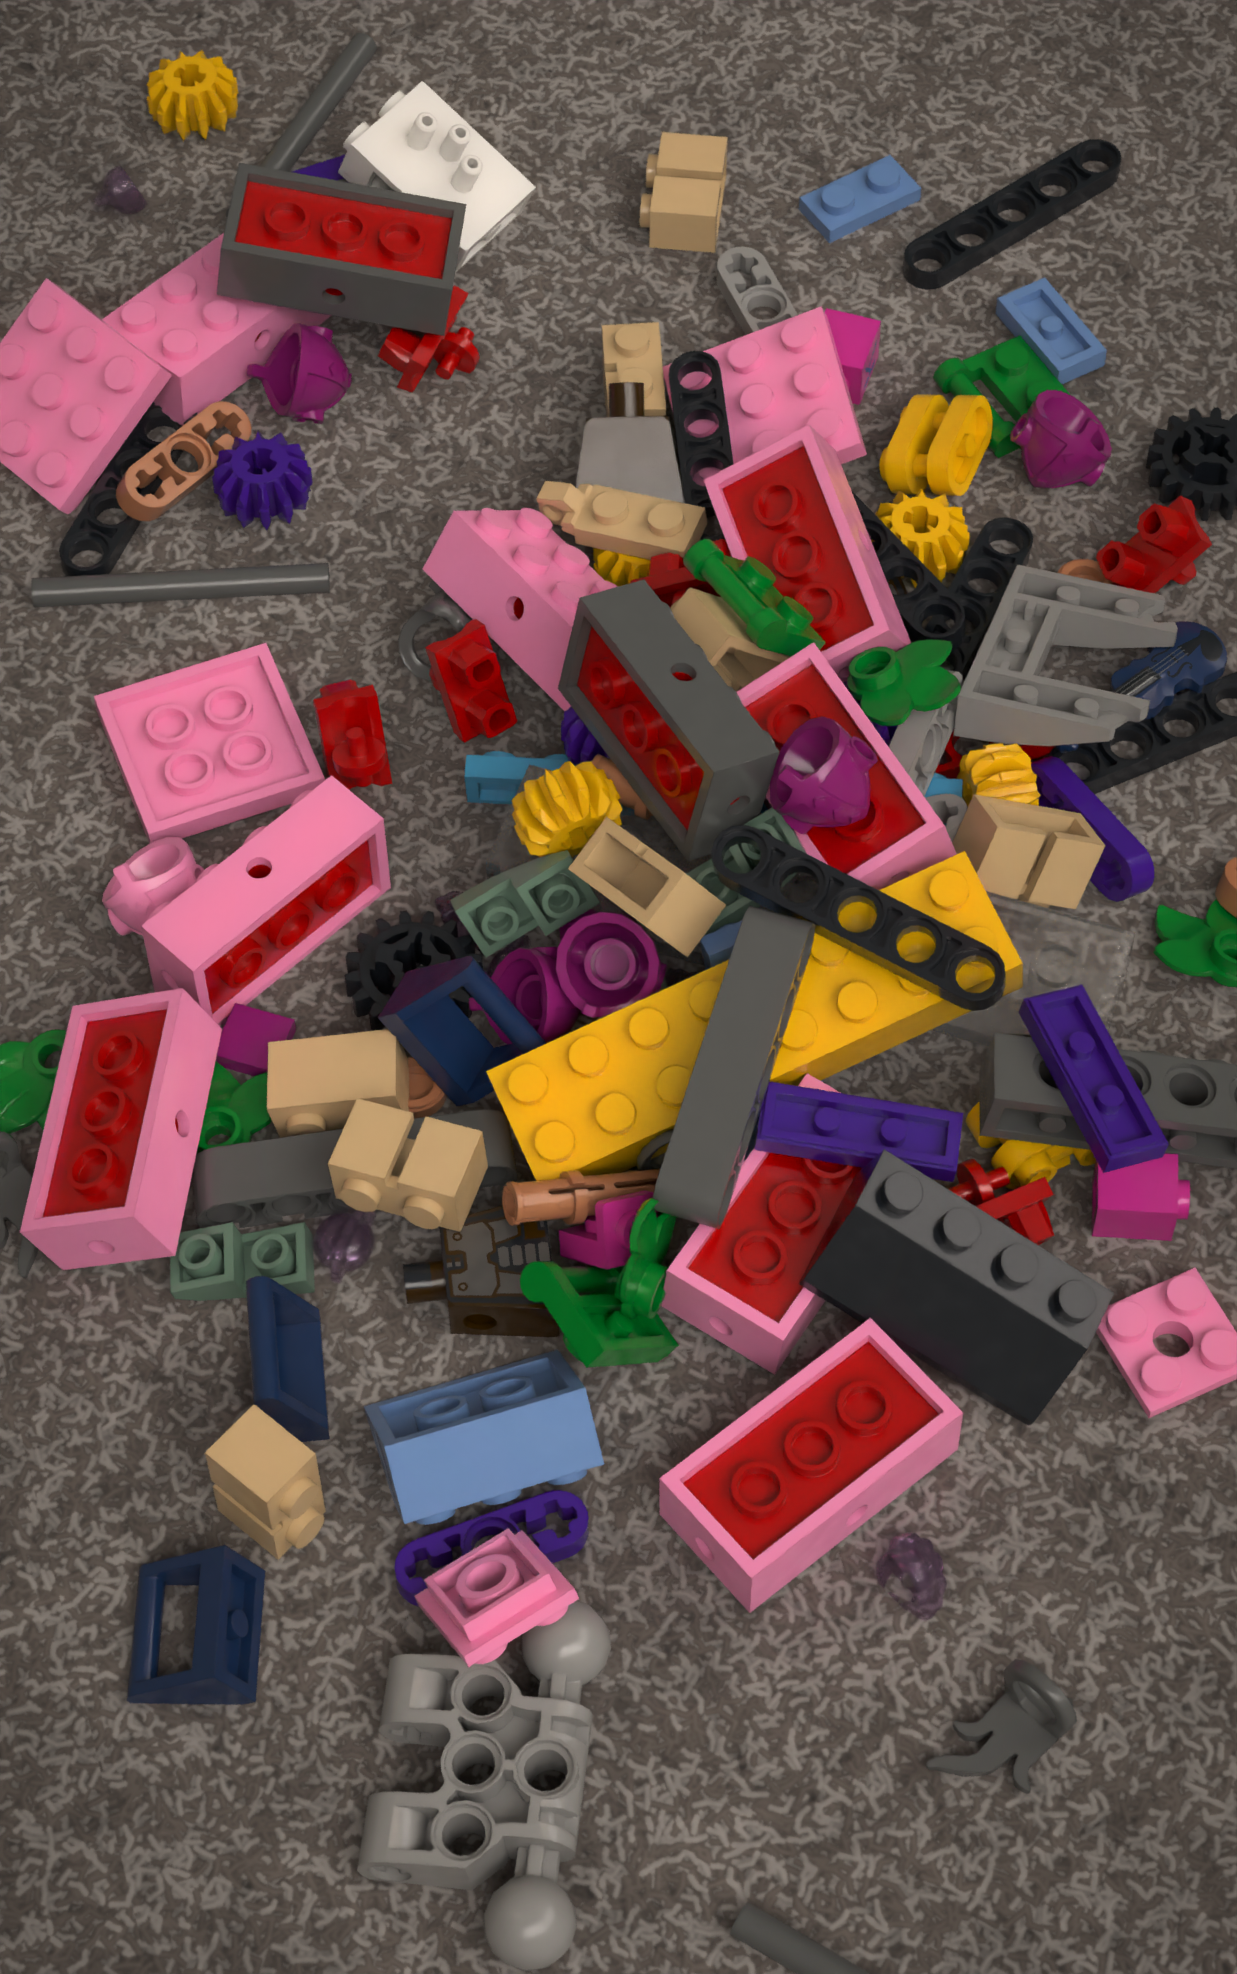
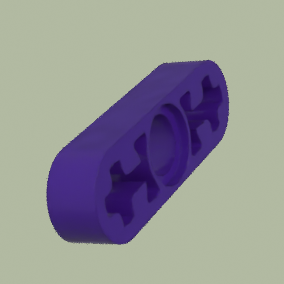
M1049 756L1032 762L1031 768L1037 775L1036 785L1041 795L1039 797V806L1081 813L1105 844L1102 855L1090 878V881L1108 899L1117 902L1149 890L1153 884L1155 872L1152 858L1146 848L1061 759Z
M553 1490L413 1540L406 1544L396 1557L394 1568L397 1588L406 1601L419 1607L414 1596L428 1587L421 1577L409 1579L416 1575L417 1562L427 1559L432 1568H439L453 1562L451 1548L460 1545L461 1556L473 1550L475 1544L485 1536L498 1535L507 1528L515 1535L521 1531L517 1526L521 1522H526L527 1535L544 1529L546 1527V1515L557 1512L562 1520L574 1519L568 1523L569 1534L565 1537L557 1538L556 1533L552 1529H546L533 1534L532 1541L552 1564L569 1558L578 1553L588 1539L589 1522L587 1509L576 1495L567 1491Z

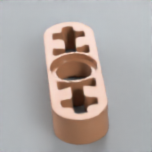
M225 401L214 402L129 467L116 489V498L121 509L130 517L140 521H152L164 514L214 474L220 450H232L235 437L245 441L249 440L252 428L247 414L237 405ZM225 426L229 429L231 434L222 435L212 446L206 441L214 427L219 429ZM180 449L189 452L197 461L198 471L185 472L180 470L171 459V451ZM157 475L163 481L154 495L150 493L143 497L136 490L138 487L144 488L149 485Z

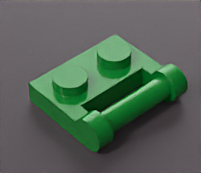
M1020 335L965 360H960L959 358L948 359L937 368L933 376L934 382L945 394L951 392L954 397L957 395H982L972 383L980 379L1015 422L1028 412L1037 395L1046 390H1060L1070 395ZM990 404L993 428L988 447L997 458H1000L1021 447L1010 440L1015 424L1012 421H1004Z
M710 539L698 541L685 554L684 566L696 579L708 582L747 625L746 634L759 648L793 656L813 642L819 650L826 643L810 626L813 621L810 612L796 600L788 596L783 597L773 586L777 580L776 576L757 559L748 556L743 561L726 556Z
M551 1261L529 1263L522 1270L520 1276V1288L523 1295L530 1301L544 1303L564 1333L563 1341L566 1348L576 1359L583 1362L586 1368L655 1363L667 1357L679 1346L658 1314L652 1319L638 1315L635 1319H630L622 1315V1302L615 1298L614 1293L617 1280L624 1266L606 1270L593 1265L559 1267ZM578 1293H590L591 1295H579Z

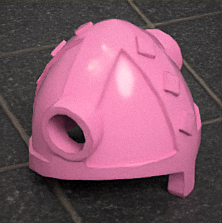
M165 837L153 841L133 854L125 863L113 869L114 876L103 893L102 902L105 908L108 909V916L112 926L120 935L125 936L135 932L143 936L141 925L147 921L150 914L162 903L172 902L191 887L204 871L199 864H196L188 843L181 837Z

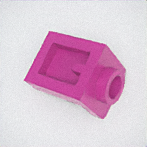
M644 1190L599 1200L595 1205V1216H587L584 1225L559 1230L560 1256L606 1270L624 1266L631 1255L630 1232L632 1222L641 1204L645 1200L653 1198L654 1192ZM655 1211L656 1217H659V1212Z

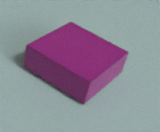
M235 1003L221 1033L216 1062L224 1068L251 1076L268 1072V1042L292 1040L296 1032L295 1019Z

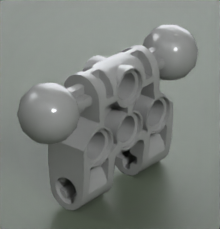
M580 1601L570 1604L565 1615L555 1623L546 1626H535L522 1635V1658L529 1671L540 1680L538 1697L522 1696L520 1689L496 1660L485 1664H473L468 1667L460 1656L402 1654L390 1659L379 1732L382 1736L395 1742L444 1747L440 1758L444 1783L434 1793L384 1791L370 1795L367 1802L357 1871L368 1879L473 1890L504 1867L509 1859H516L514 1878L507 1881L491 1896L483 1917L484 1937L492 1953L507 1965L524 1971L548 1968L562 1957L571 1946L577 1928L576 1909L568 1893L557 1885L560 1863L574 1859L576 1854L581 1806L584 1796L583 1790L593 1714L588 1708L580 1704L582 1687L602 1672L611 1650L610 1631L602 1616L590 1605ZM494 1696L503 1700L499 1709L489 1715L480 1716L469 1711L475 1701L482 1697ZM476 1764H485L494 1769L493 1774L488 1780L481 1784L468 1785L459 1780L461 1774L467 1768ZM556 1770L566 1775L564 1782L551 1791H540L531 1786L533 1779L544 1771ZM474 1833L485 1838L483 1845L478 1851L470 1855L459 1856L449 1851L455 1839L463 1834Z

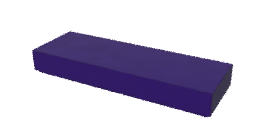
M1081 984L1023 999L1018 1013L1102 1172L1105 1173L1162 1158L1169 1143L1084 986Z
M769 1082L760 1108L754 1150L862 1168L883 1150H886L931 1179L954 1182L957 1172L963 1113Z

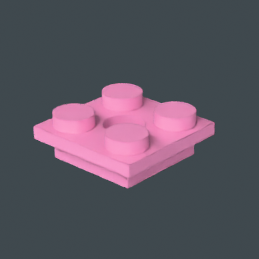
M1192 1268L1108 1305L1096 1331L1148 1418L1237 1379V1332L1196 1268ZM1163 1334H1174L1186 1341L1190 1351L1180 1357H1169L1157 1350L1153 1340Z
M509 1528L424 1579L428 1588L414 1596L422 1611L468 1667L473 1664H485L497 1659L505 1651L507 1643L535 1626H546L555 1623L565 1615L568 1606L579 1599L575 1588L524 1531L521 1530L514 1535Z

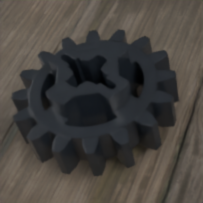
M1214 407L1210 417H1202L1195 408L1189 409L1186 422L1172 415L1168 418L1167 430L1159 428L1155 430L1153 443L1149 445L1146 468L1150 470L1149 486L1161 487L1159 500L1162 503L1170 502L1181 495L1191 500L1195 509L1199 510L1201 521H1207L1211 511H1219L1225 520L1232 519L1234 507L1237 506V413L1230 420L1221 418L1220 408ZM1175 455L1179 457V463L1177 466L1175 465L1173 460V457Z
M406 910L400 911L399 924L392 927L384 919H377V935L375 937L361 932L357 935L358 952H347L346 964L348 974L344 976L347 997H352L355 1015L361 1017L369 1014L371 1030L375 1031L382 1030L385 1027L378 1017L389 1001V998L382 993L389 994L391 997L407 971L466 956H472L482 968L483 964L481 954H475V943L472 936L468 934L458 937L457 921L450 919L441 927L434 925L433 912L427 911L422 917L421 922H412ZM461 986L448 994V996L470 1018L472 1011L469 1010V998L472 996Z

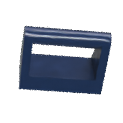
M472 956L407 971L378 1017L456 1106L475 1103L494 1091L486 1071L546 1044V1041ZM463 986L509 1038L512 1044L494 1048L448 994Z
M252 1277L246 1281L253 1404L301 1442L330 1439L319 1309L269 1277Z
M226 1545L141 1565L138 1575L127 1701L129 1703L221 1705H245L256 1702L265 1570ZM166 1585L199 1586L192 1669L157 1677Z

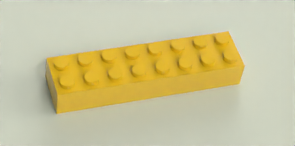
M965 851L879 890L996 951L1005 964L1006 986L1002 997L1023 987V963ZM852 902L842 909L838 920L847 931L860 933L874 925L877 914L874 908L867 903ZM919 931L910 932L901 938L897 951L906 961L920 963L932 956L936 944L926 933ZM815 933L808 963L769 1082L798 1086L807 1073L821 1081L960 1017L971 1010L961 1008ZM729 960L486 1071L536 1181L559 1179L563 1171L577 1170L583 1176L624 1172L637 1166V1156L642 1148L652 1139L674 1129ZM978 961L963 965L956 975L958 985L970 993H981L989 989L995 979L992 969L985 963ZM668 1144L659 1148L653 1154L652 1158H655L665 1153Z

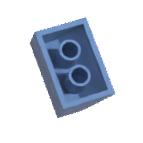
M559 1350L364 1406L394 1504L404 1524L413 1521L421 1525L439 1523L452 1517L456 1512V1508L480 1501L487 1505L502 1504L517 1498L522 1493L521 1489L544 1482L552 1485L569 1484L585 1477L587 1469L604 1465L586 1388Z

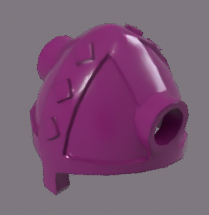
M294 323L280 339L264 367L258 364L247 366V376L262 381L269 402L279 415L292 417V420L295 422L303 423L306 420H311L315 424H323L324 412L337 404L346 394L348 388H350L352 374L349 373V369L341 354L332 343V330L319 326Z
M1046 390L1038 394L1028 412L1023 414L1016 422L1010 435V440L1021 447V456L1030 483L1037 488H1058L1077 482L1092 486L1101 476L1106 464L1105 462L1108 461L1112 452L1109 437L1093 412L1077 398L1060 390Z
M823 716L808 720L791 734L781 748L770 781V802L774 810L782 815L785 822L800 834H806L813 826L837 827L855 823L864 819L868 814L870 806V778L868 771L877 762V756L864 741L858 737H851L835 720Z
M599 912L584 916L566 930L557 948L556 972L561 989L572 1004L582 1011V1014L594 1018L605 1017L659 992L667 970V964L660 961L654 940L637 920L627 914Z
M558 947L518 948L510 952L500 962L491 979L548 1043L568 1034L581 1010L572 1004L561 989L556 972ZM473 997L469 998V1010L484 1011ZM484 1011L490 1025L500 1039L507 1045L512 1044L509 1038Z

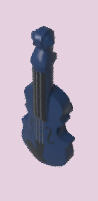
M1176 622L1178 630L1174 647L1147 648V651L1150 653L1142 659L1132 660L1130 665L1117 670L1112 675L1109 691L1150 700L1148 715L1145 719L1155 717L1164 706L1172 705L1174 695L1181 690L1191 689L1196 693H1201L1203 686L1214 682L1223 675L1227 664L1226 648L1213 630L1195 622ZM1079 744L1057 745L1054 747L1060 753H1067L1077 750Z

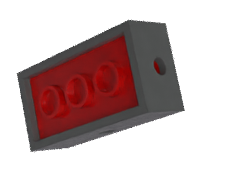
M239 163L221 245L217 295L445 336L467 204Z
M644 579L580 597L558 685L559 691L686 860L691 861L712 854L711 849L714 841L723 830L736 825H744L760 815L780 751L776 748L770 734L761 729L743 706L737 692L725 683L710 664L703 649L692 641L677 622L670 607L659 599Z

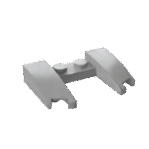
M1017 564L958 695L953 736L994 743H1017L1018 745L1034 746L1108 742L1114 738L1115 729L1127 721L1140 722L1144 720L1148 715L1150 700L1039 676L1052 645L1100 649L1174 647L1178 630L1176 623H1158L1153 620V616L1164 611V596Z

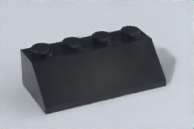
M883 1150L854 1176L799 1282L801 1286L862 1324L871 1318L898 1346L1028 1426L1035 1422L1089 1348L1114 1295V1292L886 1150Z

